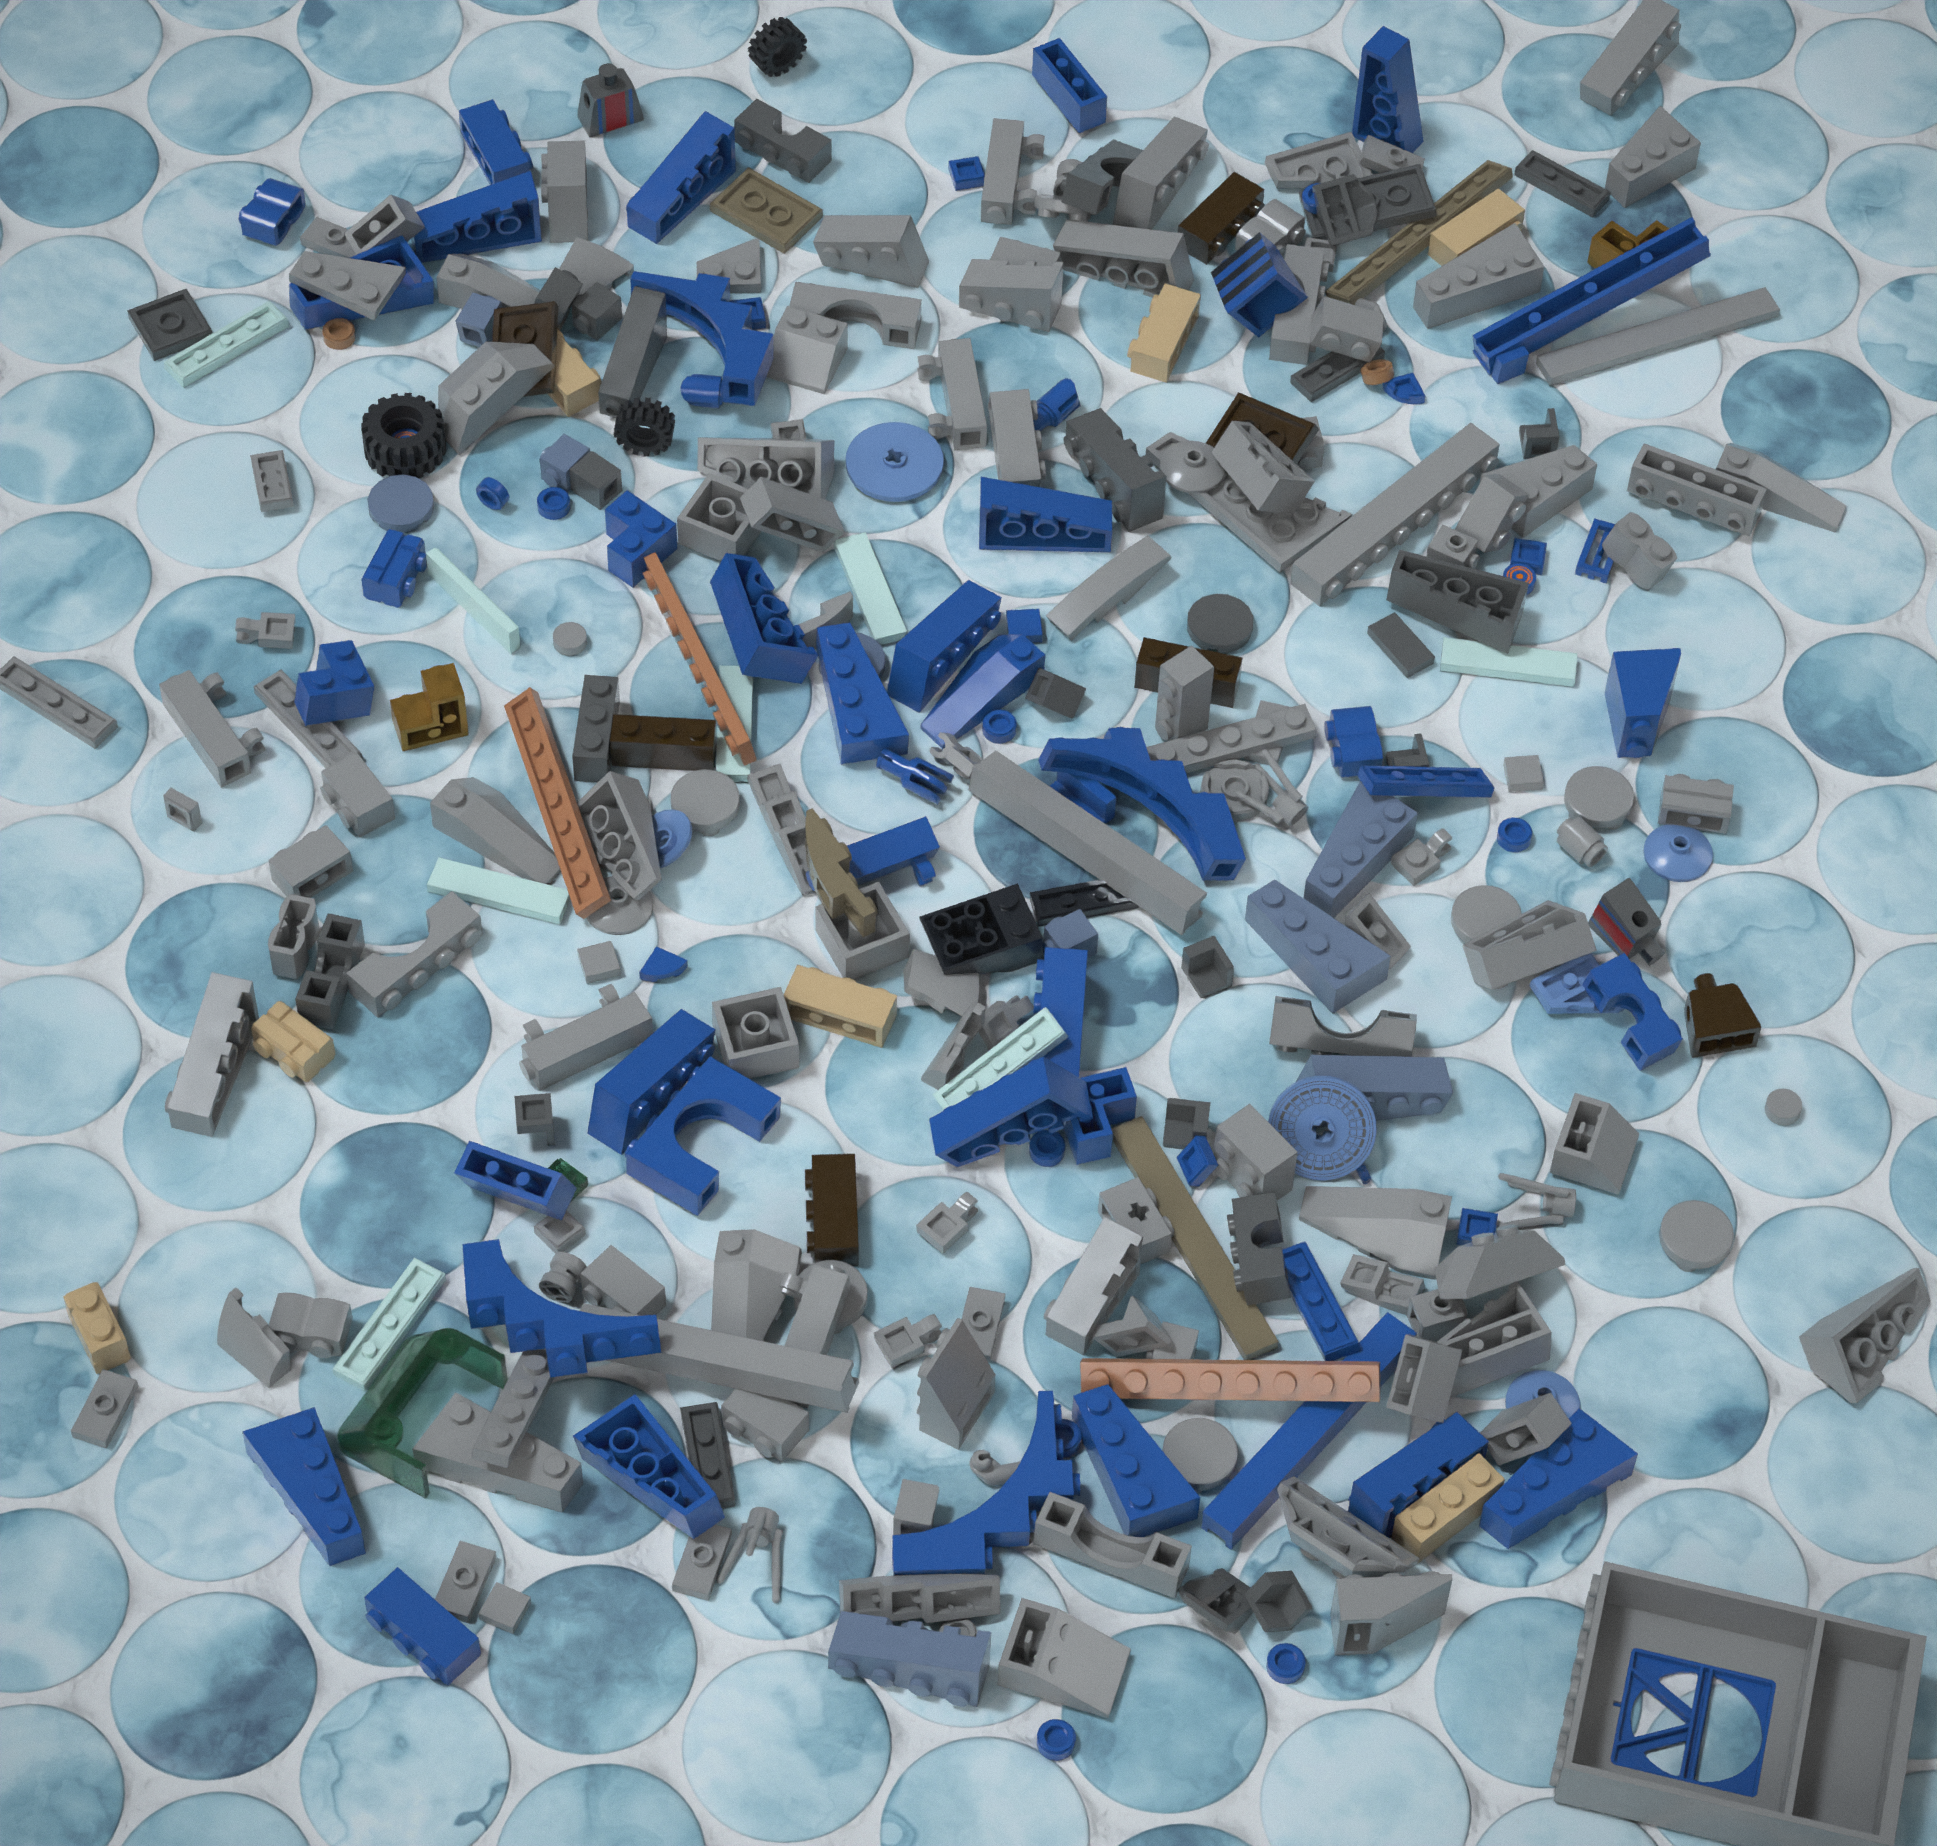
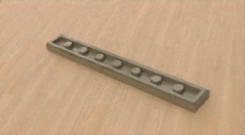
M1487 160L1434 203L1436 217L1410 222L1325 291L1326 297L1355 305L1358 299H1364L1427 248L1433 231L1512 179V168Z
M1140 1116L1111 1128L1113 1133L1112 1141L1135 1178L1139 1177L1145 1189L1150 1188L1157 1201L1159 1213L1162 1217L1166 1216L1170 1220L1174 1230V1236L1171 1237L1173 1243L1244 1360H1251L1277 1349L1279 1341L1257 1305H1247L1244 1291L1237 1292L1233 1265L1144 1118Z

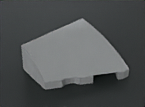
M576 237L559 269L573 273L578 278V281L583 283L580 295L584 294L596 282L607 289H611L614 280L623 274L628 277L632 275L634 265L600 245Z
M915 949L912 950L903 970L904 992L918 1000L927 1002L940 1013L950 1009L960 1016L970 1006L978 1003L979 973L943 974L935 955Z
M975 1003L964 1012L923 1073L921 1081L939 1090L963 1070L965 1049L984 1025L986 1010L984 1005Z
M235 1287L229 1292L221 1312L217 1345L270 1388L291 1370L290 1350L270 1329L268 1323L260 1314L253 1317L243 1309L242 1297L244 1295Z

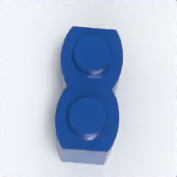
M268 178L262 185L256 188L253 200L247 206H243L239 213L238 220L241 224L242 235L275 246L279 245L287 235L290 226L298 220L305 208L304 189Z
M1364 706L1331 710L1330 720L1324 722L1326 741H1332L1333 747L1330 749L1331 764L1333 768L1338 767L1340 777L1357 776L1360 766L1363 765L1382 766V746L1377 733L1372 707Z

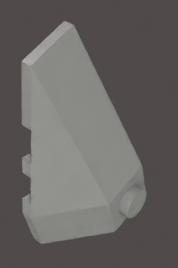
M448 254L437 275L439 303L461 309L465 306L472 292L483 296H492L501 301L502 307L505 308L534 304L537 295L541 291L492 261L465 254ZM570 310L568 311L562 323L558 325V329L560 331L570 313Z
M1728 443L1716 467L1718 471L1767 488L1762 507L1763 510L1836 533L1846 505L1764 453L1734 443Z
M609 771L577 802L597 861L605 865L612 872V877L633 899L639 901L662 880L651 809L638 779Z
M475 777L450 780L430 802L432 825L435 829L523 879L550 885L561 872L555 852L501 792Z
M1306 1186L1299 1220L1336 1240L1342 1238L1359 1247V1252L1367 1256L1375 1255L1388 1262V1267L1399 1273L1435 1280V1268L1439 1265L1452 1196L1419 1189Z
M755 1229L719 1231L714 1260L711 1330L765 1342L764 1337L772 1322L777 1321L782 1313L780 1306L786 1294L782 1293L783 1288L780 1287L784 1273L796 1276L799 1274L802 1255L801 1248Z
M1913 1268L1824 1317L1799 1336L1810 1369L1850 1403H1858L1880 1384L1884 1377L1881 1371L1887 1361L1896 1358L1899 1353L1897 1345L1905 1333L1912 1332L1931 1300L1919 1268Z

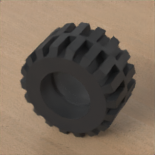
M398 393L391 394V398L386 399L382 397L378 399L377 405L371 404L368 407L369 413H364L362 417L363 423H361L364 455L371 469H377V474L382 477L386 474L388 476L404 474L422 478L424 477L423 473L427 472L430 474L435 470V465L440 466L446 453V440L442 413L440 409H436L435 403L431 400L425 402V397L421 395L413 397L412 393H405L404 396H398ZM401 429H412L418 432L407 438L392 437L393 433Z

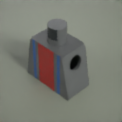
M610 63L599 67V75L586 78L582 82L577 117L589 138L644 121L635 87L623 68L617 69L615 65Z
M1627 878L1602 895L1588 922L1589 927L1618 956L1625 953L1630 959L1639 953L1649 966L1657 962L1665 954V951L1654 940L1662 925L1661 920L1634 882Z

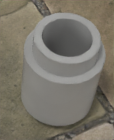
M1581 817L1575 819L1568 818L1557 829V834H1559L1557 843L1580 864L1585 863L1588 867H1592L1603 858L1608 850V847L1604 844V838Z

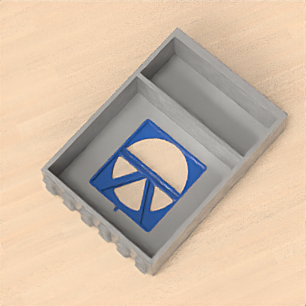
M1604 1561L1601 1575L1593 1574L1590 1590L1588 1591L1585 1603V1615L1577 1643L1578 1650L1570 1678L1571 1685L1566 1698L1563 1724L1556 1747V1759L1549 1785L1556 1787L1555 1802L1739 1846H1894L1927 1636ZM1696 1673L1697 1682L1692 1709L1661 1684L1659 1679L1672 1674ZM1714 1677L1735 1688L1749 1701L1760 1721L1762 1739L1757 1756L1742 1772L1721 1781L1701 1782L1695 1780ZM1643 1690H1647L1686 1724L1635 1737L1631 1728L1633 1704L1638 1695ZM1685 1742L1680 1774L1678 1776L1663 1771L1645 1755V1752Z

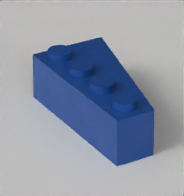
M1382 26L1362 47L1352 134L1362 142L1370 135L1413 153L1424 141L1410 40Z
M704 111L639 191L627 203V227L658 244L736 172L735 127Z
M531 171L417 211L416 213L425 228L411 238L414 253L421 263L446 259L448 254L470 255L542 242L539 198Z
M726 553L710 580V584L742 675L802 684L818 657L814 647H807L802 640L805 634L799 625L793 626L787 616L789 612L788 607L784 601H780L773 595L775 587L757 559Z
M636 1394L573 1435L581 1458L691 1538L695 1539L725 1518L715 1492Z
M1579 1408L1569 1418L1572 1424L1548 1448L1535 1452L1483 1505L1479 1527L1509 1549L1546 1527L1548 1522L1561 1514L1565 1516L1575 1510L1578 1504L1591 1496L1595 1498L1605 1492L1607 1487L1616 1481H1623L1632 1476L1638 1453Z

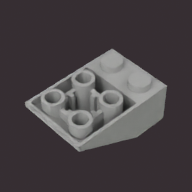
M957 1318L951 1329L945 1328L940 1334L936 1344L937 1350L933 1357L927 1356L919 1368L918 1377L921 1378V1382L917 1391V1395L920 1396L917 1414L920 1415V1431L959 1450L995 1393L996 1374L964 1321Z
M1429 1571L1414 1576L1388 1573L1382 1577L1365 1578L1362 1575L1354 1574L1336 1579L1330 1612L1334 1654H1373L1444 1615L1452 1584V1574H1440L1439 1572Z
M1021 1598L998 1665L997 1685L1109 1718L1131 1648L1058 1608Z

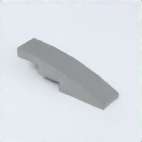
M1146 536L1099 568L1069 593L1046 616L1053 625L1072 641L1093 619L1099 622L1119 601L1126 604L1172 557L1152 538Z
M781 764L749 774L747 780L759 809L802 895L813 892L806 877V872L808 871L805 850L806 817L795 791L792 792Z
M913 1574L839 1580L840 1613L845 1611L888 1617L892 1622L923 1618L926 1623L1000 1614V1577L998 1575Z

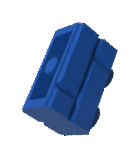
M392 529L387 530L361 579L363 596L368 600L379 603L382 601L384 604L396 608L401 607L405 597H411L416 587L415 578L418 572L424 573L427 568L425 542L423 539L409 534L406 536L404 533Z

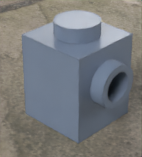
M472 292L455 320L460 341L478 347L486 341L492 342L494 309L503 308L501 301L492 296H483Z
M563 434L551 447L545 448L540 456L541 479L550 487H558L569 493L571 491L569 469L590 452V448Z
M1080 909L1064 917H1056L1044 926V955L1045 947L1088 950L1087 958L1097 954L1098 932Z

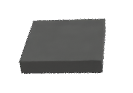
M187 288L127 310L129 320L154 361L182 351L212 334L210 326Z

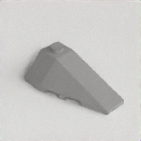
M699 437L697 471L705 474L711 473L747 489L760 477L826 499L834 474V440Z

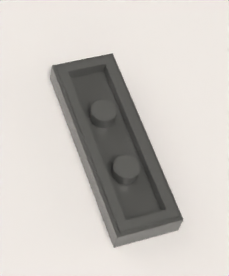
M1534 150L1515 167L1514 176L1592 218L1610 199V191Z
M1379 347L1371 361L1384 359L1385 351ZM1331 351L1291 375L1290 383L1312 402L1361 373V368L1368 362Z
M712 1402L680 1407L689 1461L715 1492L721 1508L734 1507L735 1496L718 1403Z

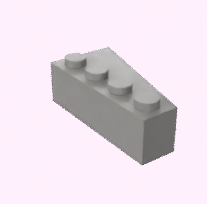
M1643 0L1580 81V99L1609 115H1612L1619 107H1623L1629 96L1679 45V31L1681 29V24L1679 23L1680 10L1662 0Z
M211 972L183 1061L178 1069L174 1089L168 1093L166 1098L165 1112L169 1114L171 1128L213 1137L253 1039L252 1025L259 1019L253 981Z

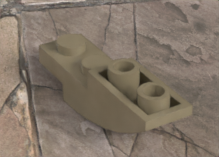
M813 808L807 810L805 850L809 875L814 889L832 919L845 913L864 938L875 932L876 916L878 915L876 905L870 897H864L859 890L855 877L849 872L852 856L846 844L838 842L833 835L830 824L825 818L820 819Z

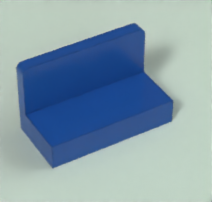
M1057 772V781L1050 785L1051 788L1104 824L1115 817L1116 796L1098 781L1070 773Z

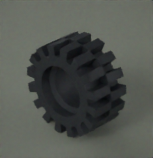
M779 17L778 20L773 18L770 20V25L765 22L762 25L763 30L761 32L757 30L754 33L757 37L755 39L751 38L749 42L752 46L748 47V52L750 53L748 56L765 75L767 74L769 77L775 75L778 77L781 75V71L784 74L789 72L788 67L792 66L794 68L797 65L795 61L802 59L803 55L801 52L806 51L807 47L804 44L807 43V39L788 18Z
M640 397L634 398L633 403L629 399L625 401L624 405L621 404L619 406L613 435L614 438H617L616 442L618 445L624 444V450L628 451L631 448L633 449L632 454L638 455L640 451L643 452L644 456H649L650 452H653L654 456L660 455V450L665 452L668 450V446H671L675 427V415L673 412L669 413L670 408L667 405L661 408L662 402L658 400L653 404L650 403L651 398L645 397V402H641Z

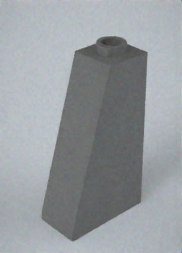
M634 287L598 391L600 414L616 418L621 404L624 405L625 401L629 399L633 403L634 398H641L667 339L665 293Z

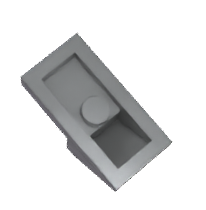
M1370 893L1366 894L1345 916L1346 927L1391 956L1389 969L1411 948L1410 944Z
M1134 1296L1130 1297L1123 1320H1115L1114 1322L1097 1325L1093 1338L1115 1357L1170 1346L1172 1341L1156 1314Z

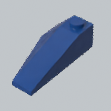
M1023 634L998 635L972 654L921 723L920 729L944 749L945 742L938 736L940 732L950 733L956 739H959L982 723L987 713L1002 709L1028 691L1038 667L1045 670V654Z

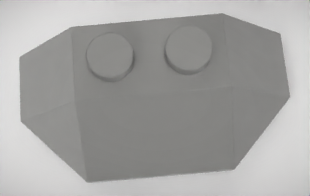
M486 341L438 386V409H440L444 421L446 442L461 455L555 367L554 364L534 344Z
M1518 1225L1501 1226L1496 1228L1497 1234L1495 1235L1493 1233H1483L1472 1236L1471 1243L1457 1247L1435 1268L1440 1299H1469L1564 1266L1565 1259L1536 1231L1519 1230Z
M1293 1476L1281 1482L1277 1488L1291 1541L1301 1547L1300 1551L1306 1557L1315 1561L1321 1560L1330 1566L1332 1573L1341 1579L1354 1574L1362 1575L1364 1578L1382 1577L1388 1573L1405 1572L1417 1565L1420 1558Z

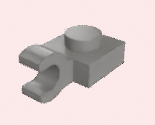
M261 612L260 620L245 617L237 618L235 631H237L236 642L248 644L258 639L259 647L293 649L296 624L295 614Z
M940 732L938 736L944 740L945 749L942 751L939 747H931L930 753L935 758L947 759L954 765L953 770L958 775L970 779L972 766L980 763L983 758L971 748L963 747L959 744L954 735Z
M1442 828L1434 833L1425 845L1417 838L1392 856L1391 865L1415 886L1440 868V860L1438 858L1451 850L1448 842L1452 840V836Z
M1016 995L1007 1003L1005 1001H996L985 1010L984 1025L979 1030V1034L988 1050L1018 1029L1019 1025L1016 1021L1034 1009L1028 996H1024L1020 1000L1019 996Z
M965 1192L950 1208L943 1202L939 1203L916 1225L917 1233L942 1254L945 1253L968 1231L967 1221L972 1219L978 1212V1209L974 1206L978 1200L970 1193Z
M935 1314L929 1315L913 1325L905 1317L874 1332V1340L891 1368L924 1353L923 1343H931L938 1340L941 1334L939 1329L942 1325Z

